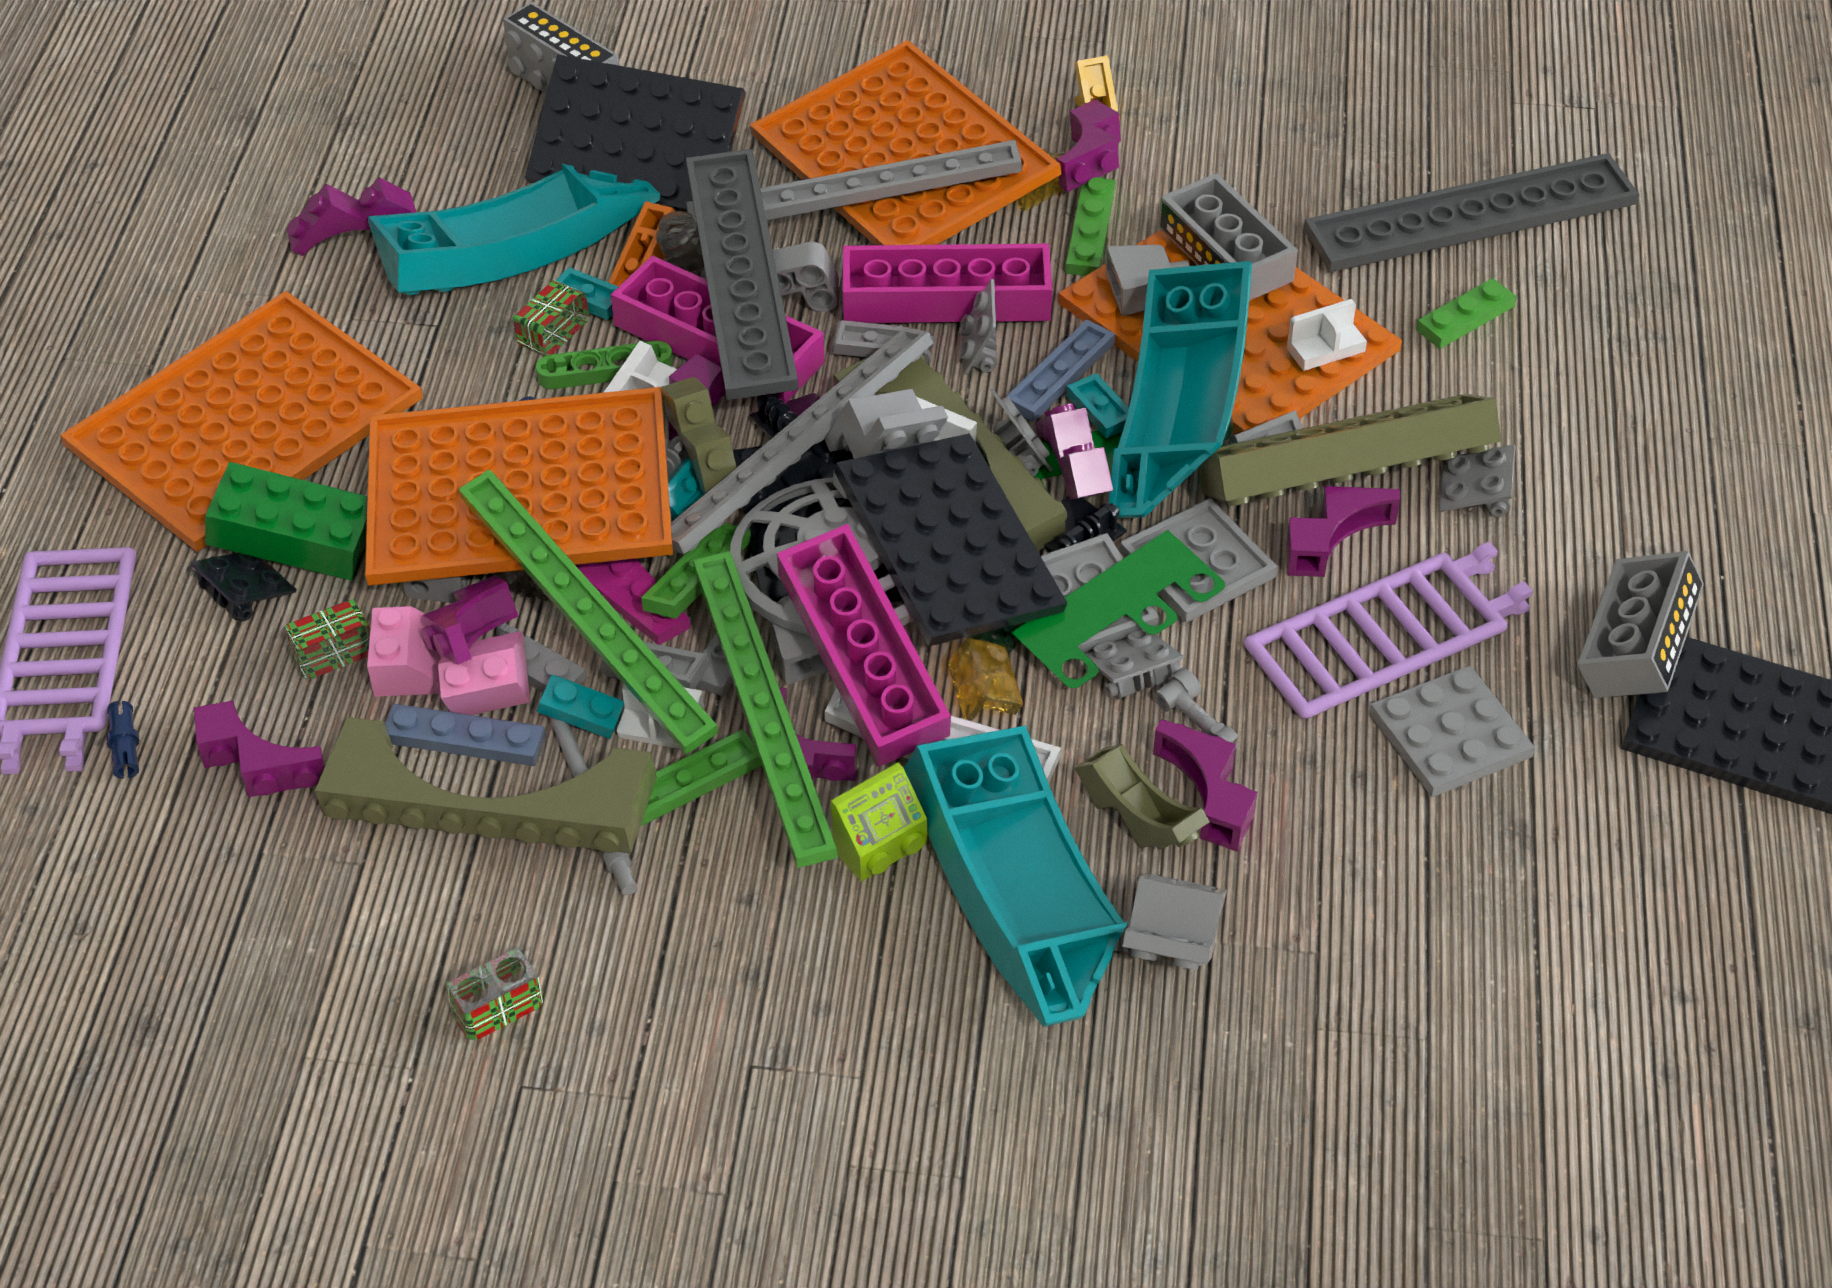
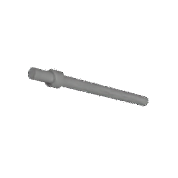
M549 717L573 777L587 771V766L569 724ZM617 851L613 853L604 852V862L608 871L615 875L622 894L631 895L635 893L638 887L629 868L631 860L628 853Z

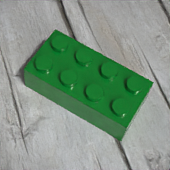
M229 462L205 515L206 545L352 581L366 547L368 496Z

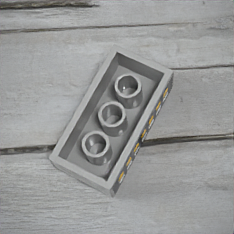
M533 2L503 18L504 39L507 45L510 71L545 93L548 91L557 54L620 66L619 55Z
M1217 173L1161 196L1158 228L1196 265L1251 261L1252 274L1249 301L1294 281L1298 249Z
M1689 551L1616 559L1577 664L1594 698L1668 692L1704 586Z

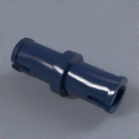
M114 701L107 706L110 732L106 737L107 746L112 750V771L114 776L124 779L123 767L127 765L128 778H132L139 773L136 747L140 742L138 731L134 729L133 706L130 702L122 701L123 712L119 714L118 701Z

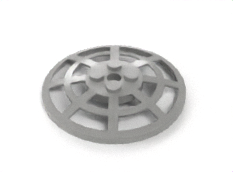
M833 477L792 485L759 502L745 515L737 526L730 546V552L750 607L765 619L785 629L809 635L791 598L789 597L785 606L774 602L753 584L747 574L768 565L771 571L780 579L777 563L778 552L846 524L850 526L873 571L883 564L854 508L838 507L834 498L844 497L838 490H832L837 489L833 484ZM814 493L792 502L780 512L768 511L794 497ZM819 501L822 507V511L813 514L809 518L792 515L798 509ZM754 522L769 523L764 535V552L742 562L741 543L746 531ZM781 525L799 530L797 541L775 548V537ZM889 574L878 579L884 591L895 586ZM906 604L894 608L903 626L914 621Z

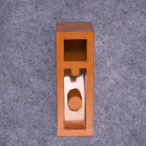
M645 201L608 283L619 287L652 255L671 263L677 257L690 226L672 207Z

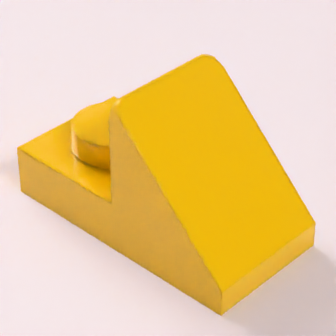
M1108 55L1074 62L1080 95L1074 97L1077 106L1079 107L1096 99L1118 112Z

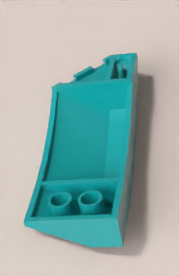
M562 164V170L528 186L495 198L437 211L368 216V223L387 278L398 292L407 295L418 294L420 290L430 289L447 292L453 290V287L500 280L563 259L596 243L638 215L645 201L650 203L659 201L660 193L647 181L635 179L633 183L617 182V175L592 170L589 175L579 174L574 169V166Z
M1251 261L1149 270L1143 333L1134 388L1118 448H1114L1111 475L1113 491H1110L1109 504L1113 503L1119 509L1120 514L1117 519L1140 518L1148 515L1222 446L1238 391L1243 361L1252 274Z
M1026 725L917 745L904 766V770L927 817V832L943 871L978 939L998 971L1043 1027L1081 1019L1089 1007L1090 999L1097 984L1104 975L1112 958L1113 950L1123 934L1128 921L1124 922L1103 892L1071 835L1053 796Z

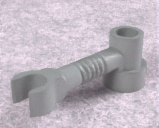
M1181 668L1169 677V682L1154 693L1157 704L1164 711L1168 712L1176 706L1208 735L1218 736L1232 743H1235L1233 741L1239 737L1231 727L1218 723L1192 700L1201 693V686L1190 670Z

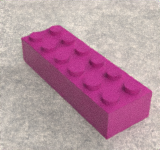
M1049 243L843 246L844 320L864 323L961 322L965 314L969 315L971 313L977 293L980 290L984 291L990 279H994L996 322L1051 321L1052 279Z
M652 255L611 294L614 326L647 341L666 342L670 345L673 353L688 360L695 354H699L721 367L706 279ZM785 315L798 378V387L800 389L825 363L824 334L820 330ZM798 390L776 393V395L786 403Z
M848 524L778 552V575L877 766L880 767L914 752L917 745L933 743L949 737L951 715Z

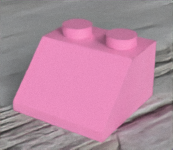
M412 606L372 609L367 669L374 697L441 694L438 671L441 655L434 651V649L430 650L422 634V628L426 627L422 616L425 613Z
M522 631L475 641L469 648L472 659L457 665L446 657H441L438 663L441 699L450 712L474 715L531 702Z

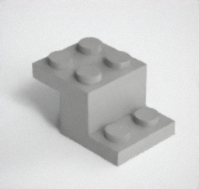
M913 389L848 400L826 436L825 442L830 452L845 449V451H851L854 459L932 442L939 435V431L947 421L948 415L943 405L922 409Z
M1150 873L1143 874L1138 880L1130 926L1125 930L1122 947L1131 948V956L1156 961L1157 957L1164 955L1173 957V965L1198 970L1201 964L1207 965L1212 958L1221 908L1224 906L1227 889Z

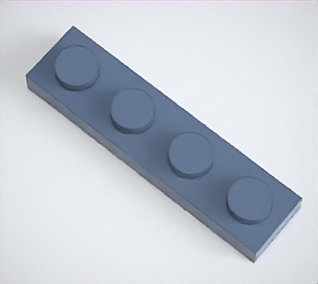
M1086 319L1007 395L1020 412L1018 415L1022 414L1024 418L1035 422L1067 391V385L1076 382L1115 344V333Z
M394 703L385 722L392 745L529 766L536 765L546 737L545 728L540 725Z

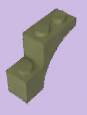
M691 377L662 386L661 392L668 421L673 425L682 440L694 468L702 496H704L737 467L730 436L715 422L708 388L696 377Z
M1123 744L1104 747L1074 767L1096 808L1113 807L1115 811L1119 810L1139 848L1156 846L1160 850L1171 844H1176L1177 847L1185 846L1199 837L1197 830L1210 822L1202 808L1183 805L1157 788L1135 764Z

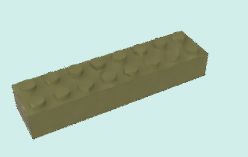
M1461 394L1223 445L1198 467L1202 494L1215 498L1216 502L1227 501L1229 506L1241 505L1250 502L1249 496L1262 494L1263 498L1284 495V489L1295 486L1297 490L1314 489L1319 487L1318 481L1331 479L1332 483L1353 480V474L1364 471L1366 475L1383 474L1388 472L1387 466L1399 464L1400 468L1415 467L1422 464L1421 459L1433 457L1436 461L1447 460L1456 457V451L1467 449V453L1484 452L1489 450V444L1502 441L1496 398Z

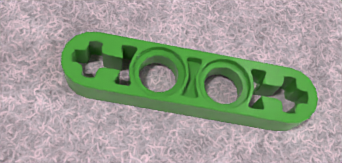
M663 341L644 342L652 346L656 357H660L657 359L659 362L673 367L672 349L669 344ZM638 343L544 356L536 363L537 381L539 385L547 389L611 382L622 367L615 365L614 362L621 359L627 360ZM585 364H593L596 366L592 370L579 369L580 366Z

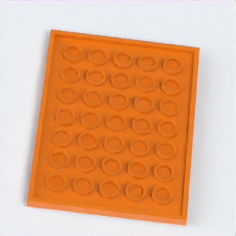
M909 40L898 44L750 124L751 134L801 180L1016 140L1022 163V172L833 207L874 245H938L1061 175L1060 163Z
M1161 230L1136 244L1161 245L1165 249L1169 262L1187 260L1189 266H1197ZM1106 264L1058 293V304L1084 322L1087 319L1115 333L1114 345L1135 361H1139L1145 310L1121 316L1105 273ZM1296 267L1293 282L1249 301L1247 330L1238 391L1227 429L1236 435L1295 410L1298 418H1302L1399 352L1402 340L1356 308L1353 324L1367 341L1366 351L1303 371L1287 350L1291 318L1345 300Z
M284 291L60 434V437L66 448L192 549L199 552L207 546L205 515L229 462L304 480L369 436L370 416L402 413L422 400L423 393L420 386L292 294Z
M661 387L370 416L365 566L368 586L524 570L460 497L459 488L489 469L575 565L673 555Z

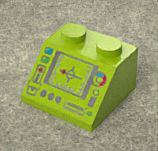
M899 762L831 800L832 837L837 848V855L861 882L872 875L883 873L892 863L906 855L917 853L923 845L927 844V817L904 768Z

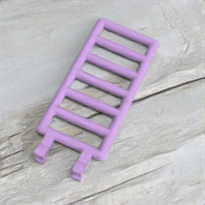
M1486 542L1477 547L1471 554L1454 561L1447 553H1440L1247 636L1244 640V646L1297 715L1307 719L1504 632L1507 629V622L1504 617L1511 614L1520 615L1529 611L1530 605L1525 599L1532 596L1533 590L1523 581L1513 586L1506 594L1488 601L1469 579V577L1475 574L1485 575L1494 571L1495 565L1489 559L1496 557L1498 551L1490 542ZM1442 569L1487 623L1470 630L1424 576ZM1411 583L1455 637L1437 644L1393 590ZM1378 596L1423 651L1405 658L1361 603ZM1346 610L1391 665L1373 673L1329 617ZM1314 624L1358 680L1340 687L1296 631ZM1282 638L1325 694L1307 702L1264 645Z
M133 548L30 551L25 554L0 663V736H2L0 741V759H2V774H19L20 750L24 735L65 733V738L61 741L59 752L61 756H66V771H83L84 746L87 732H99L106 726L107 706L110 704L136 561V551ZM120 562L118 574L35 578L38 566ZM115 589L112 602L29 605L32 593ZM109 617L107 630L23 633L25 623L29 620ZM104 645L102 658L17 662L20 649ZM99 674L96 687L11 691L14 677ZM93 703L91 716L5 720L8 706Z

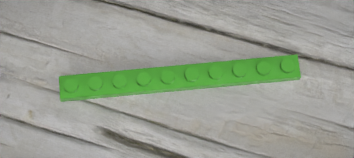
M490 469L458 489L462 500L686 755L718 733L717 724Z
M728 551L693 560L694 571L797 868L836 859V845L731 552Z

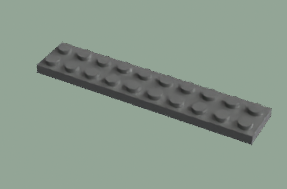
M753 149L686 158L726 398L731 400L799 390Z
M1607 153L1307 218L1304 223V231L1328 270L1333 272L1636 205L1639 193L1612 156Z

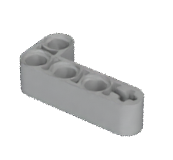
M805 242L772 250L781 296L801 291L808 306L817 312H829L837 306L839 278L823 245L817 242ZM705 269L701 271L700 275L704 279H706Z

